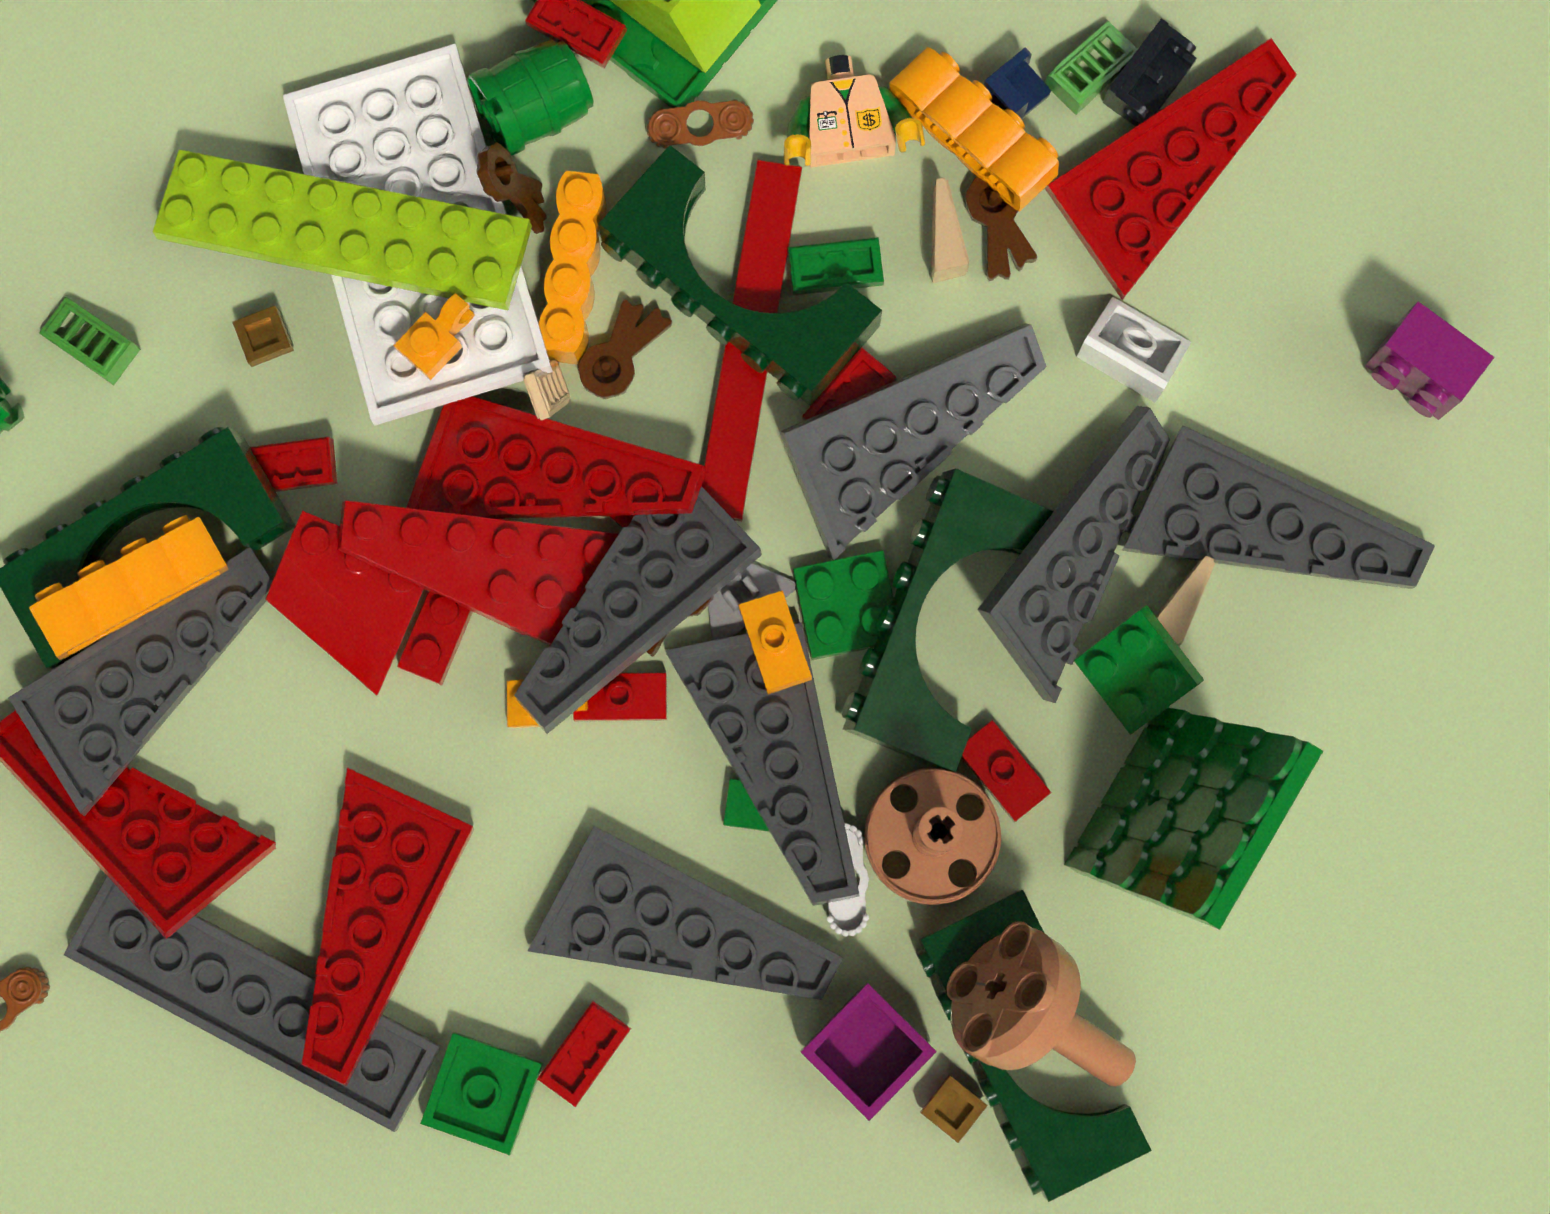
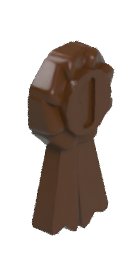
M494 143L486 146L481 152L477 153L478 165L476 173L483 191L493 197L496 202L510 199L522 217L530 220L531 229L535 234L544 232L543 221L547 219V215L538 206V204L544 203L541 193L542 183L518 173L511 154L501 144Z
M976 177L967 190L965 203L972 220L987 227L988 281H993L999 276L1009 280L1011 273L1007 249L1019 272L1023 269L1025 263L1036 262L1037 254L1014 221L1018 211L999 197V193L994 191L988 183Z
M624 299L610 342L589 347L580 359L578 370L584 389L602 399H609L624 394L635 377L632 358L672 326V320L662 317L660 309L657 307L636 327L644 314V306L642 304L632 306Z

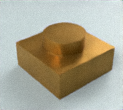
M275 305L232 322L246 360L251 367L294 351L280 312Z
M948 1075L920 1113L959 1143L988 1105L952 1076Z

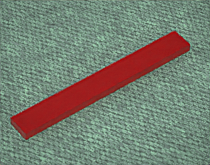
M757 160L733 304L757 312L778 313L802 167ZM728 342L724 350L704 465L707 472L702 487L734 521L742 522L768 372L766 370L762 373L755 371L741 357L743 352Z

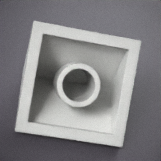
M1112 297L1084 340L1077 358L1156 403L1190 346L1191 341Z

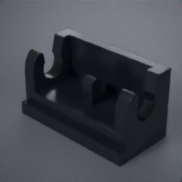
M1162 18L1110 85L1103 104L1135 127L1160 110L1197 59L1193 55L1196 46L1189 39L1170 27L1169 23Z

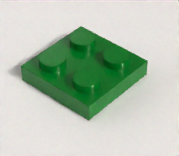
M883 550L793 569L812 660L875 647L880 631L876 630L878 617L885 605L891 606L894 598Z
M1147 605L1074 660L1130 735L1204 681L1203 677Z
M453 1032L420 1124L511 1155L543 1063Z

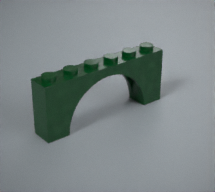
M669 145L599 222L602 248L616 261L622 262L625 259L637 269L636 274L650 288L657 289L660 287L671 295V302L684 315L692 317L695 314L707 324V331L718 342L724 345L730 342L743 352L741 357L755 371L762 373L766 370L778 380L777 386L785 395L795 401L801 398L811 406L880 327L882 309L847 282L824 301L809 308L788 313H763L748 310L725 300L715 293L698 275L685 246V233L689 217L698 199L706 190L705 172Z
M217 427L206 432L199 438L200 444L186 453L179 451L169 455L160 462L159 466L161 469L148 477L142 475L127 481L121 486L120 490L122 493L109 501L100 500L90 504L81 512L82 518L69 526L61 524L50 529L42 536L44 541L30 550L28 548L17 550L3 560L5 565L0 568V588L46 668L55 669L96 642L66 658L58 659L29 609L30 606L37 602L35 595L53 584L61 583L62 587L65 588L80 580L77 573L86 566L99 561L111 541L125 527L137 519L155 511L181 507L205 510L223 521L237 535L243 546L254 550L261 549L295 528L293 520L242 433L230 427L225 429Z
M955 468L942 472L941 476L937 475L928 489L926 501L931 502L925 518H920L912 530L909 543L914 545L908 562L903 561L897 569L893 580V587L897 588L891 606L885 605L878 617L876 630L880 631L874 649L869 648L863 656L859 667V674L863 675L857 692L852 691L842 711V717L846 719L842 730L934 768H943L951 772H956L972 728L952 717L941 707L929 691L922 677L916 654V628L922 605L934 583L947 569L959 560L971 554L987 550L1004 551L1020 555L1054 512Z
M1019 890L919 939L923 949L915 953L926 976L929 978L936 974L944 992L936 996L948 1021L951 1020L952 1000L947 995V984L952 972L959 965L968 962L978 949L1002 934L1012 923L1024 922L1030 927L1044 932L1023 890ZM963 1050L969 1064L978 1061L986 1077L979 1081V1085L990 1107L992 1108L999 1104L1007 1122L1000 1125V1128L1012 1151L1020 1148L1028 1163L1027 1166L1021 1168V1171L1033 1195L1042 1192L1044 1198L1050 1202L1152 1151L1130 1106L1123 1104L1113 1109L1094 1113H1072L1051 1108L1025 1093L1015 1083L1007 1070L987 1065Z

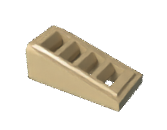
M945 177L936 179L933 190L931 277L933 278V283L965 276L969 266V258L948 179L945 180Z
M550 360L553 372L547 373L538 369L524 374L523 377L536 416L540 420L551 417L570 401L568 388L556 360Z
M1205 556L1193 567L1155 615L1178 646L1184 641L1215 565L1214 559Z

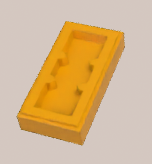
M783 590L738 604L767 694L811 681L812 675Z

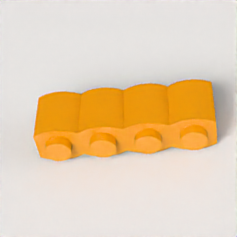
M927 47L889 82L890 91L907 108L911 117L919 120L926 131L938 143L954 153L973 174L988 183L994 191L999 193V197L1020 212L1058 176L1059 161L1057 160V151L1046 139L1042 137L1036 139L1026 133L1022 119L1014 111L1008 108L1002 110L993 104L990 92L982 83L977 80L971 82L961 76L958 64L950 55L945 52L939 54L930 47Z
M566 170L558 183L556 191V204L560 215L556 219L550 235V249L554 260L549 265L544 279V294L548 304L540 316L539 327L549 360L578 365L580 359L587 351L589 343L588 327L585 320L588 318L594 304L595 290L591 276L594 274L600 260L601 247L597 232L599 231V222L606 216V198L598 174Z
M187 515L181 516L162 528L165 535L148 543L144 537L123 547L120 550L123 557L117 561L105 565L103 560H99L86 566L77 573L80 580L72 585L63 588L61 583H56L38 592L35 595L37 602L30 606L29 609L56 657L61 660L80 651L102 637L119 630L143 615L173 601L184 593L227 571V564L200 517L190 521Z

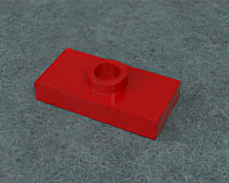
M537 0L525 19L527 26L556 42L563 40L572 51L604 69L627 32L626 25L581 0Z
M861 347L802 415V419L805 421L896 380V376Z
M330 437L250 447L276 492L338 484L334 440Z
M620 673L587 701L588 710L574 711L573 720L575 722L667 720V674Z
M993 720L968 739L961 758L1013 822H1016L1052 793Z
M592 1001L537 1080L576 1107L632 1028L601 1005Z

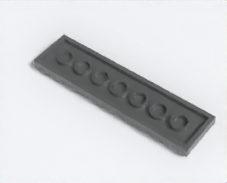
M106 876L64 953V956L393 1132L398 1130L441 1048V1045L382 1014L347 1086L303 1066L302 1058L310 1006H312L315 978L197 915L166 939L108 876Z

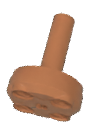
M922 768L897 777L878 794L866 819L864 843L866 854L874 873L889 890L915 903L939 905L950 903L969 895L988 878L999 855L1001 827L992 801L974 781L958 772H951L943 768ZM905 786L914 791L917 802L913 810L900 812L892 806L890 795L895 788ZM973 795L979 799L982 805V812L978 819L968 821L959 816L956 804L961 796ZM934 827L938 828L942 833L938 840L934 839L930 834L931 829ZM899 852L907 858L909 868L904 877L893 879L884 873L882 860L886 854ZM964 860L972 866L974 879L969 886L958 887L950 881L948 871L954 861Z
M1024 922L1012 923L1002 934L984 944L968 962L959 965L952 972L948 980L947 995L952 1000L951 1026L958 1045L965 1052L987 1065L1002 1070H1016L1037 1062L1053 1049L1105 1084L1114 1087L1123 1084L1129 1079L1136 1063L1135 1054L1130 1048L1076 1013L1081 981L1079 969L1073 957L1060 943Z

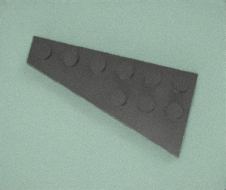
M1022 324L779 432L830 559L835 560L846 550L844 547L862 531L866 532L877 522L876 518L897 499L901 500L952 453L951 450L967 435H972L976 432L991 413L1002 403L1009 402L1047 367L1031 324Z
M1136 406L977 609L1043 700L1056 703L1062 688L1057 686V682L1065 664L1073 665L1079 651L1074 646V643L1083 623L1090 622L1093 619L1119 559V555L1114 551L1122 533H1130L1136 517L1131 513L1140 492L1149 490L1169 444L1170 438L1149 407Z
M1182 426L1122 551L1200 561L1205 556L1213 558L1214 562L1218 564L1413 589L1417 586L1435 545L1188 427Z
M702 486L692 513L635 515L628 527L622 528L585 586L586 591L574 609L571 608L563 619V627L550 647L543 650L514 695L517 701L544 732L548 734L762 555L760 547Z
M247 548L226 561L228 570L109 634L8 697L83 816L96 804L266 602L265 599L273 581L251 548Z
M802 622L796 623L794 626L812 675V680L771 694H767L748 634L665 650L670 662L811 904L816 906L859 897Z
M595 826L592 828L528 949V952L822 1000L843 960V957Z

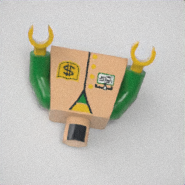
M832 56L825 60L827 80L811 84V95L800 99L788 124L787 138L784 141V165H789V160L797 156L804 158L805 166H810V168L894 156L896 147L895 135L900 152H906L905 142L909 140H917L921 146L925 145L922 123L911 117L907 108L888 87L878 86L874 75L854 76L851 56Z

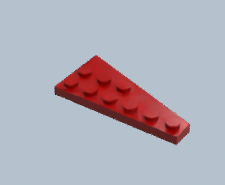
M1272 38L1047 185L1046 191L1122 300L1297 76Z
M471 396L443 405L406 508L494 519L685 514L693 512L707 469L704 465L547 418L540 420L536 415Z
M345 500L342 502L338 550L387 573H394L433 594L437 593L457 602L459 606L522 635L526 634L545 644L551 645L563 627V619L571 608L574 609L586 591L585 586L619 534Z
M13 711L0 721V762L166 939L276 849V842L263 835L259 837L239 826L238 822L225 815L221 817L196 804V800L133 767L131 769L126 767L90 811L83 816L17 711Z
M349 768L346 771V786L343 805L340 810L335 857H333L322 928L323 936L320 955L317 960L312 1006H310L302 1058L303 1066L345 1086L348 1085L474 831L472 825Z

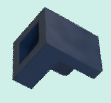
M1026 47L984 82V86L992 96L991 102L1002 110L1011 109L1021 119L1046 100L1051 92L1045 82L1029 66L1032 54Z

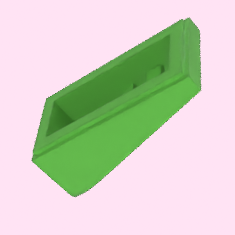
M1107 21L1047 75L1045 84L1052 93L1077 115L1123 70L1138 49ZM1106 37L1109 38L1124 54L1117 58L1101 42ZM1094 49L1110 64L1107 69L1090 54ZM1084 61L1098 77L1093 80L1078 64ZM1070 72L1086 85L1083 90L1067 77Z
M65 297L39 332L43 337L113 386L141 350L132 341L67 297ZM70 312L77 316L62 337L58 336L55 332ZM85 322L88 323L90 326L75 346L70 344V341ZM97 332H101L103 336L88 355L83 353ZM111 340L114 341L116 345L102 364L96 362Z

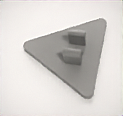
M753 563L719 590L708 605L712 641L732 637L745 628L738 604L782 590L786 598L795 591V582Z

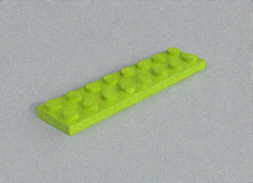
M179 149L152 232L158 240L448 299L456 293L465 302L508 311L532 225L530 220L526 218Z

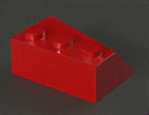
M302 510L265 600L377 696L424 589L394 573H387L338 550L340 526Z

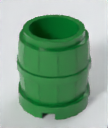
M549 40L526 50H519L492 68H481L468 75L469 78H467L477 110L481 118L485 117L492 128L489 134L493 141L501 144L509 151L511 156L524 151L527 144L536 142L549 135L554 136L561 133L563 128L586 116L588 109L593 107L594 103L583 70L575 55L563 40L557 43Z

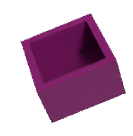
M1418 301L1398 321L1365 366L1372 371L1371 376L1378 384L1389 390L1396 388L1410 399L1409 405L1419 414L1428 418L1434 416L1439 420L1464 399L1495 357Z
M867 982L800 1050L868 1121L937 1052Z

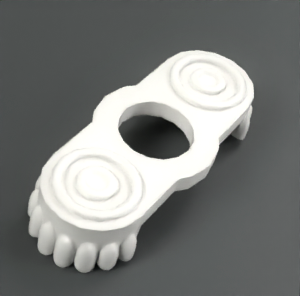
M845 823L853 866L860 879L858 885L859 897L828 903L829 916L827 921L831 923L830 928L835 929L837 934L842 933L843 936H854L856 933H860L862 928L866 927V921L869 920V915L866 914L865 900L869 877L863 863V843L865 840L862 837V832L857 830L856 826H850V824Z

